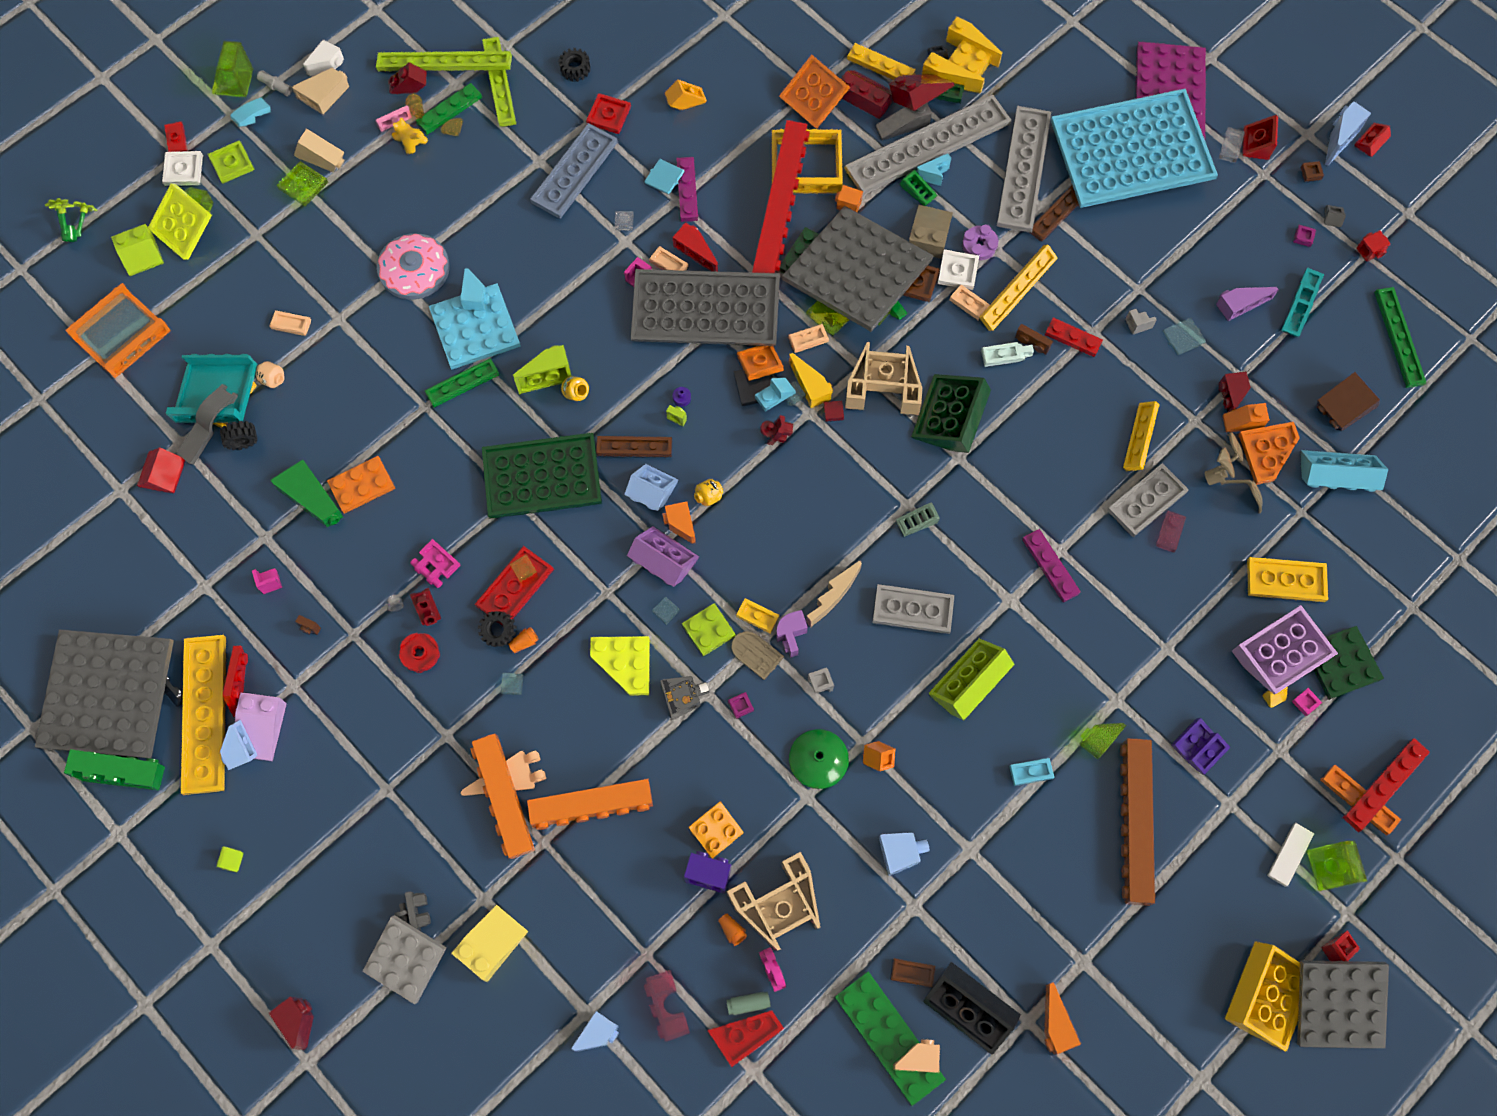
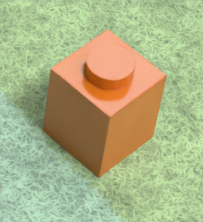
M843 185L841 192L838 191L835 197L837 209L841 210L846 206L858 212L862 202L863 191Z

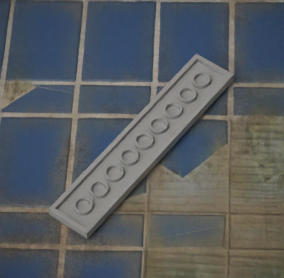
M991 95L845 165V170L857 188L863 191V195L912 172L914 169L916 170L920 165L947 153L954 152L1009 125L1011 119L994 95Z

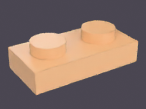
M960 285L950 296L952 303L977 320L980 319V315L990 305L963 285Z

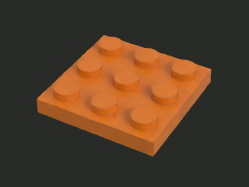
M811 55L779 97L817 129L850 87Z

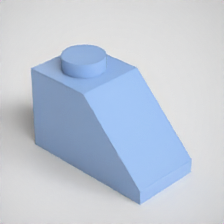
M241 720L228 727L220 750L222 762L227 766L228 770L250 762L258 756Z
M596 1011L571 1049L578 1052L606 1046L609 1042L613 1043L619 1034L616 1031L619 1026Z

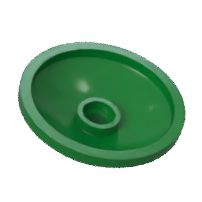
M822 729L810 730L800 735L794 741L789 753V765L793 775L800 783L813 789H825L837 784L844 777L849 764L848 750L844 742L836 734ZM821 753L823 758L817 759L816 754Z

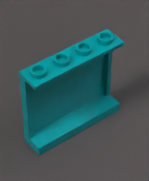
M247 354L182 355V358L187 362L186 371L176 406L167 407L166 415L175 423H196V413L202 402L218 387L225 384L228 386L226 391L230 394L233 392L237 393L238 397L233 404L226 406L217 414L213 423L243 422L258 365L251 356Z

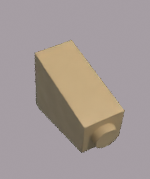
M330 68L294 85L292 88L297 99L324 114L349 88L347 76L342 71Z
M308 129L305 130L299 139L294 154L295 157L331 172H334L336 168L340 169L345 161L342 150Z

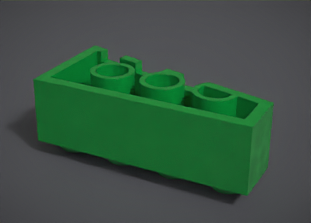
M70 749L64 774L82 782L159 791L165 767L159 764V760L146 758V761L131 756L124 758L118 755H104L90 751Z

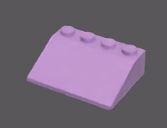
M1301 605L1232 650L1242 666L1274 695L1338 654Z

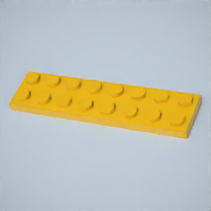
M224 635L184 639L182 795L224 791L225 764L222 762L220 753L225 739V700L222 696L226 681V636Z

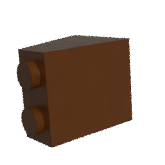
M1354 372L1318 399L1317 404L1319 406H1317V409L1322 415H1328L1331 419L1329 422L1335 429L1339 428L1343 431L1376 409L1380 399Z

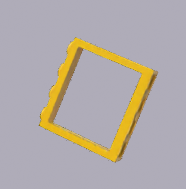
M783 129L772 130V183L777 165V144L782 143ZM807 130L810 131L809 141L805 142V144H835L836 178H797L799 179L798 190H794V193L841 192L843 184L841 130Z

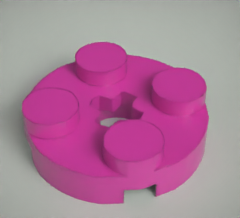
M771 947L759 952L774 992L786 988L782 972L775 960L776 958Z

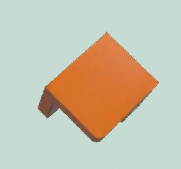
M879 741L864 745V765L878 771L894 767L895 748Z

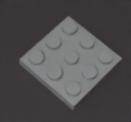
M394 915L386 925L362 972L413 1004H416L447 947Z

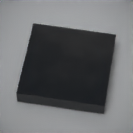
M743 369L734 371L742 406L759 403L755 398V394L770 386L771 379L773 378L772 374L749 381Z

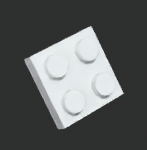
M201 151L165 152L162 180L164 186H170L171 183L177 186L200 185L203 158Z
M944 250L938 284L952 287L963 285L965 288L973 290L979 256Z

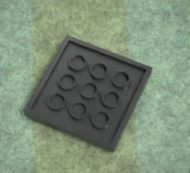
M1300 961L1297 1044L1300 1047L1385 1048L1389 964L1386 962Z

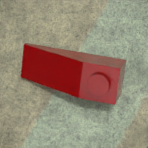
M685 222L673 236V247L708 270L718 272V262L702 234L695 226Z

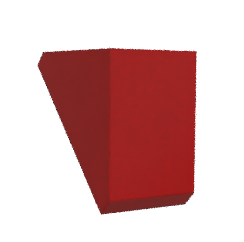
M1348 930L1321 947L1330 961H1349L1360 949Z

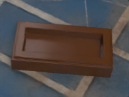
M894 958L890 980L932 988L935 966Z

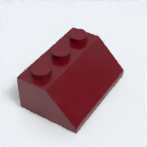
M855 70L846 71L841 78L850 87L841 99L881 119L893 102L891 90Z

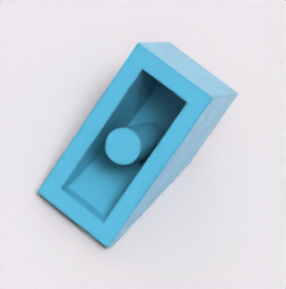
M465 268L460 299L464 310L485 311L486 304H489V293L486 292L485 286L469 269Z

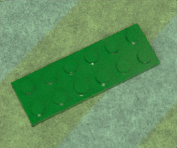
M869 971L835 996L837 1002L911 1106L915 1105L946 1080L940 1070L938 1073L893 1070V1065L915 1044H920V1042Z

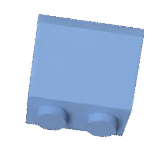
M645 464L631 475L625 495L635 502L645 504L651 510L658 511L666 504L678 483V479Z

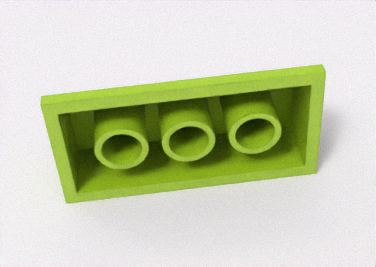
M979 638L928 694L951 715L965 720L1015 664L1004 648Z

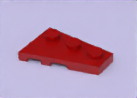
M233 646L222 695L233 717L236 715L240 693L244 691L245 668L248 663V655L244 652L242 646Z
M768 1011L710 1029L708 1032L731 1067H733L781 1032L784 1027L773 1011Z

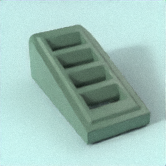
M931 502L896 519V522L905 537L937 524L940 518ZM919 515H922L924 522L921 521ZM912 518L915 519V521H916V523H917L916 526L914 525V523H913V521H912ZM904 521L908 522L910 529H907Z

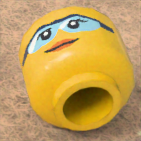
M569 376L563 381L561 391L564 397L569 400L582 401L588 395L589 386L585 379Z

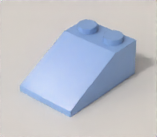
M1353 102L1349 107L1345 106L1339 113L1341 117L1339 116L1333 123L1335 127L1330 135L1325 161L1327 166L1355 138L1371 114L1356 102Z

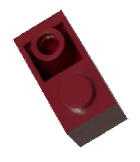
M408 62L396 74L390 77L389 93H417L426 86V70Z
M1246 371L1225 374L1219 382V391L1223 394V406L1227 409V413L1238 407L1251 388Z

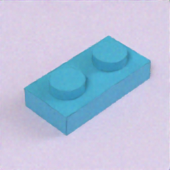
M1050 758L1009 766L1014 786L1054 779Z

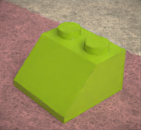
M146 224L111 237L129 276L164 264L154 235Z

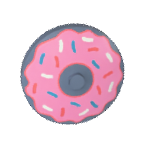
M417 233L406 234L393 239L383 248L377 261L378 277L384 288L396 297L409 300L421 299L435 293L446 281L450 268L449 259L444 247L436 239Z

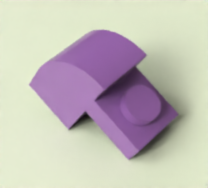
M802 610L785 615L777 626V642L782 641L785 653L789 652L790 658L798 656L799 651L794 637L807 633L808 627Z

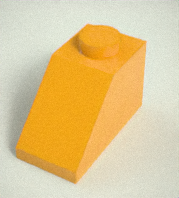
M678 79L665 92L668 104L672 108L680 110L707 102L701 87Z

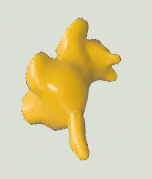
M403 118L393 123L395 132L392 133V137L396 141H402L407 154H413L416 145H425L428 139L424 136L423 132L412 128L408 123H405Z

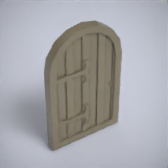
M741 632L732 641L734 656L763 680L769 676L784 658L781 653L753 632Z

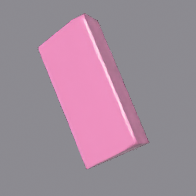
M408 105L376 119V124L382 132L393 127V123L399 121L400 118H403L404 121L412 118Z

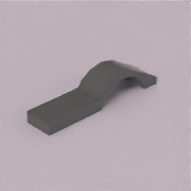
M225 384L218 387L202 402L196 413L195 425L177 451V454L189 464H195L213 436L212 424L217 414L226 406L233 404L238 397L237 393L233 392L230 394L227 392L228 386Z

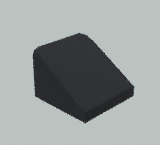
M943 45L927 48L929 55L933 52L948 60V51Z

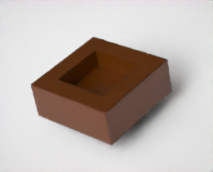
M1320 161L1303 163L1300 167L1305 182L1322 180L1324 177Z
M301 615L295 621L300 626L299 630L310 635L312 632L318 635L321 627L316 622Z

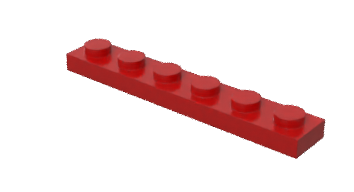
M1415 738L1410 740L1343 816V819L1358 833L1362 831L1430 751Z

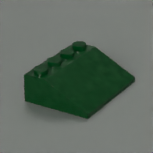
M934 374L911 437L946 450L969 453L991 392L985 378Z

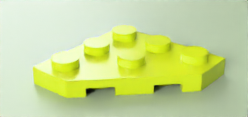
M649 636L591 637V659L604 669L630 696L649 695Z

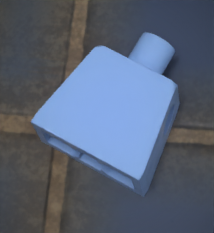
M913 833L882 834L879 836L888 876L919 864V854L930 851L927 839L916 842Z

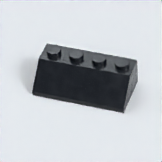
M952 962L940 975L923 1000L931 1009L992 1055L1015 1029L1021 1016L1019 1012Z

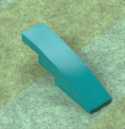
M1306 268L1281 331L1296 337L1300 336L1318 293V288L1324 276L1323 273Z

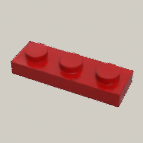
M1054 317L1045 333L1046 336L1092 357H1095L1103 341L1101 338Z

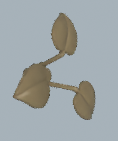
M1229 432L1230 443L1235 452L1234 457L1230 458L1226 447L1222 448L1217 462L1222 465L1205 471L1206 480L1209 485L1219 482L1221 485L1227 483L1248 484L1259 505L1258 514H1260L1263 503L1262 495L1254 480H1225L1228 477L1227 471L1232 478H1235L1232 462L1238 458L1240 462L1244 460L1241 445L1235 435Z

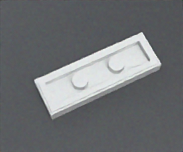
M1294 823L1267 876L1287 887L1314 833Z

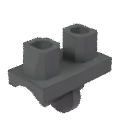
M411 891L406 892L405 897L408 910H406L405 903L399 904L400 912L395 913V916L401 918L406 923H408L409 917L410 925L421 931L422 927L431 924L428 912L418 913V907L428 905L427 896L425 893L415 894Z

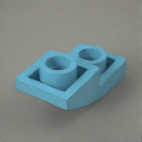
M258 98L239 107L230 117L239 127L255 123L256 116L270 113V106L262 98Z

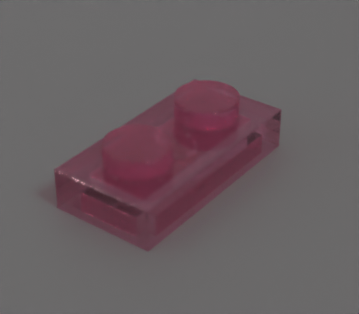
M1167 511L1156 544L1157 547L1171 552L1176 551L1186 516Z

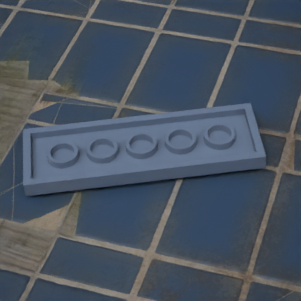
M588 123L530 199L531 203L561 219L618 143L617 138Z

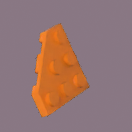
M1294 422L1241 431L1238 434L1256 485L1273 482L1277 478L1281 468L1300 439Z

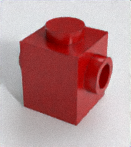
M1380 230L1374 234L1372 232L1367 234L1356 249L1367 262L1375 257L1381 258L1384 256L1391 243Z

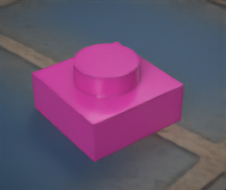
M1309 688L1292 701L1305 716L1322 704Z

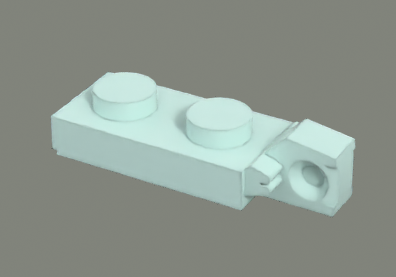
M1018 342L983 347L981 349L985 367L1020 362L1025 360L1026 357L1033 356L1034 352L1032 345L1022 346Z

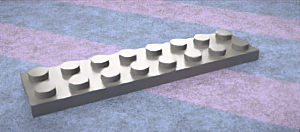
M1017 106L997 227L1032 232L1050 124V111Z

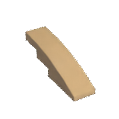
M860 561L829 581L828 589L830 591L818 598V608L807 615L806 622L810 627L826 616L846 594L861 569L862 563Z

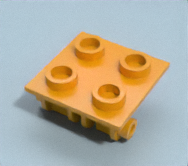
M721 801L689 826L690 832L698 839L712 859L744 833Z

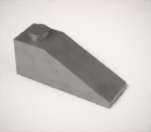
M927 103L915 111L904 107L876 124V129L881 140L889 139L929 126L932 112Z

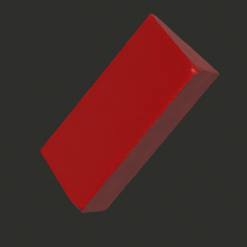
M1373 123L1355 143V147L1372 157L1390 138V126Z

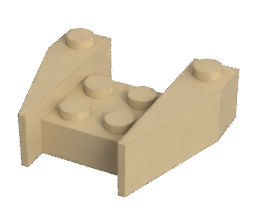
M867 342L848 380L845 408L864 410L866 390L902 394L900 413L919 415L922 385L910 347L906 346L905 354L869 351L870 342Z
M801 852L781 863L790 882L761 898L754 899L746 881L727 891L735 911L775 951L780 950L775 938L806 921L811 920L815 930L820 928L811 871Z

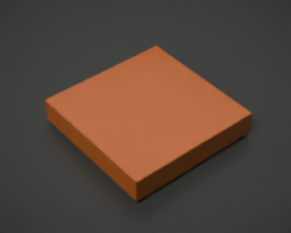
M760 345L737 352V357L749 381L784 371L783 365L773 346Z

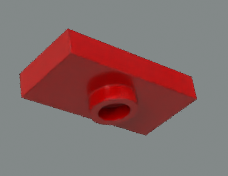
M182 121L164 125L168 152H187Z

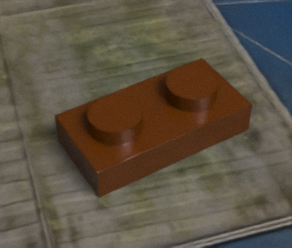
M1023 324L1019 326L1015 335L1019 342L1032 345L1037 352L1044 353L1045 355H1047L1053 343L1049 338Z

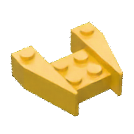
M956 17L948 28L946 42L957 47L949 60L931 52L923 64L922 75L934 74L952 81L954 84L964 85V90L981 93L985 80L981 77L989 64L999 67L1002 52L975 26Z

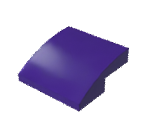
M1196 718L1171 744L1202 775H1205L1231 748L1218 733H1213L1201 718Z

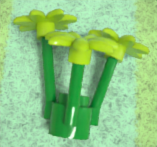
M57 198L56 201L48 200L45 206L50 209L55 208V211H57L62 241L76 242L77 237H81L85 214L88 211L97 212V209L93 205H87L85 202L75 201L72 205L67 203L69 202L67 199L61 200ZM80 207L81 215L77 230L75 226L66 225V208Z

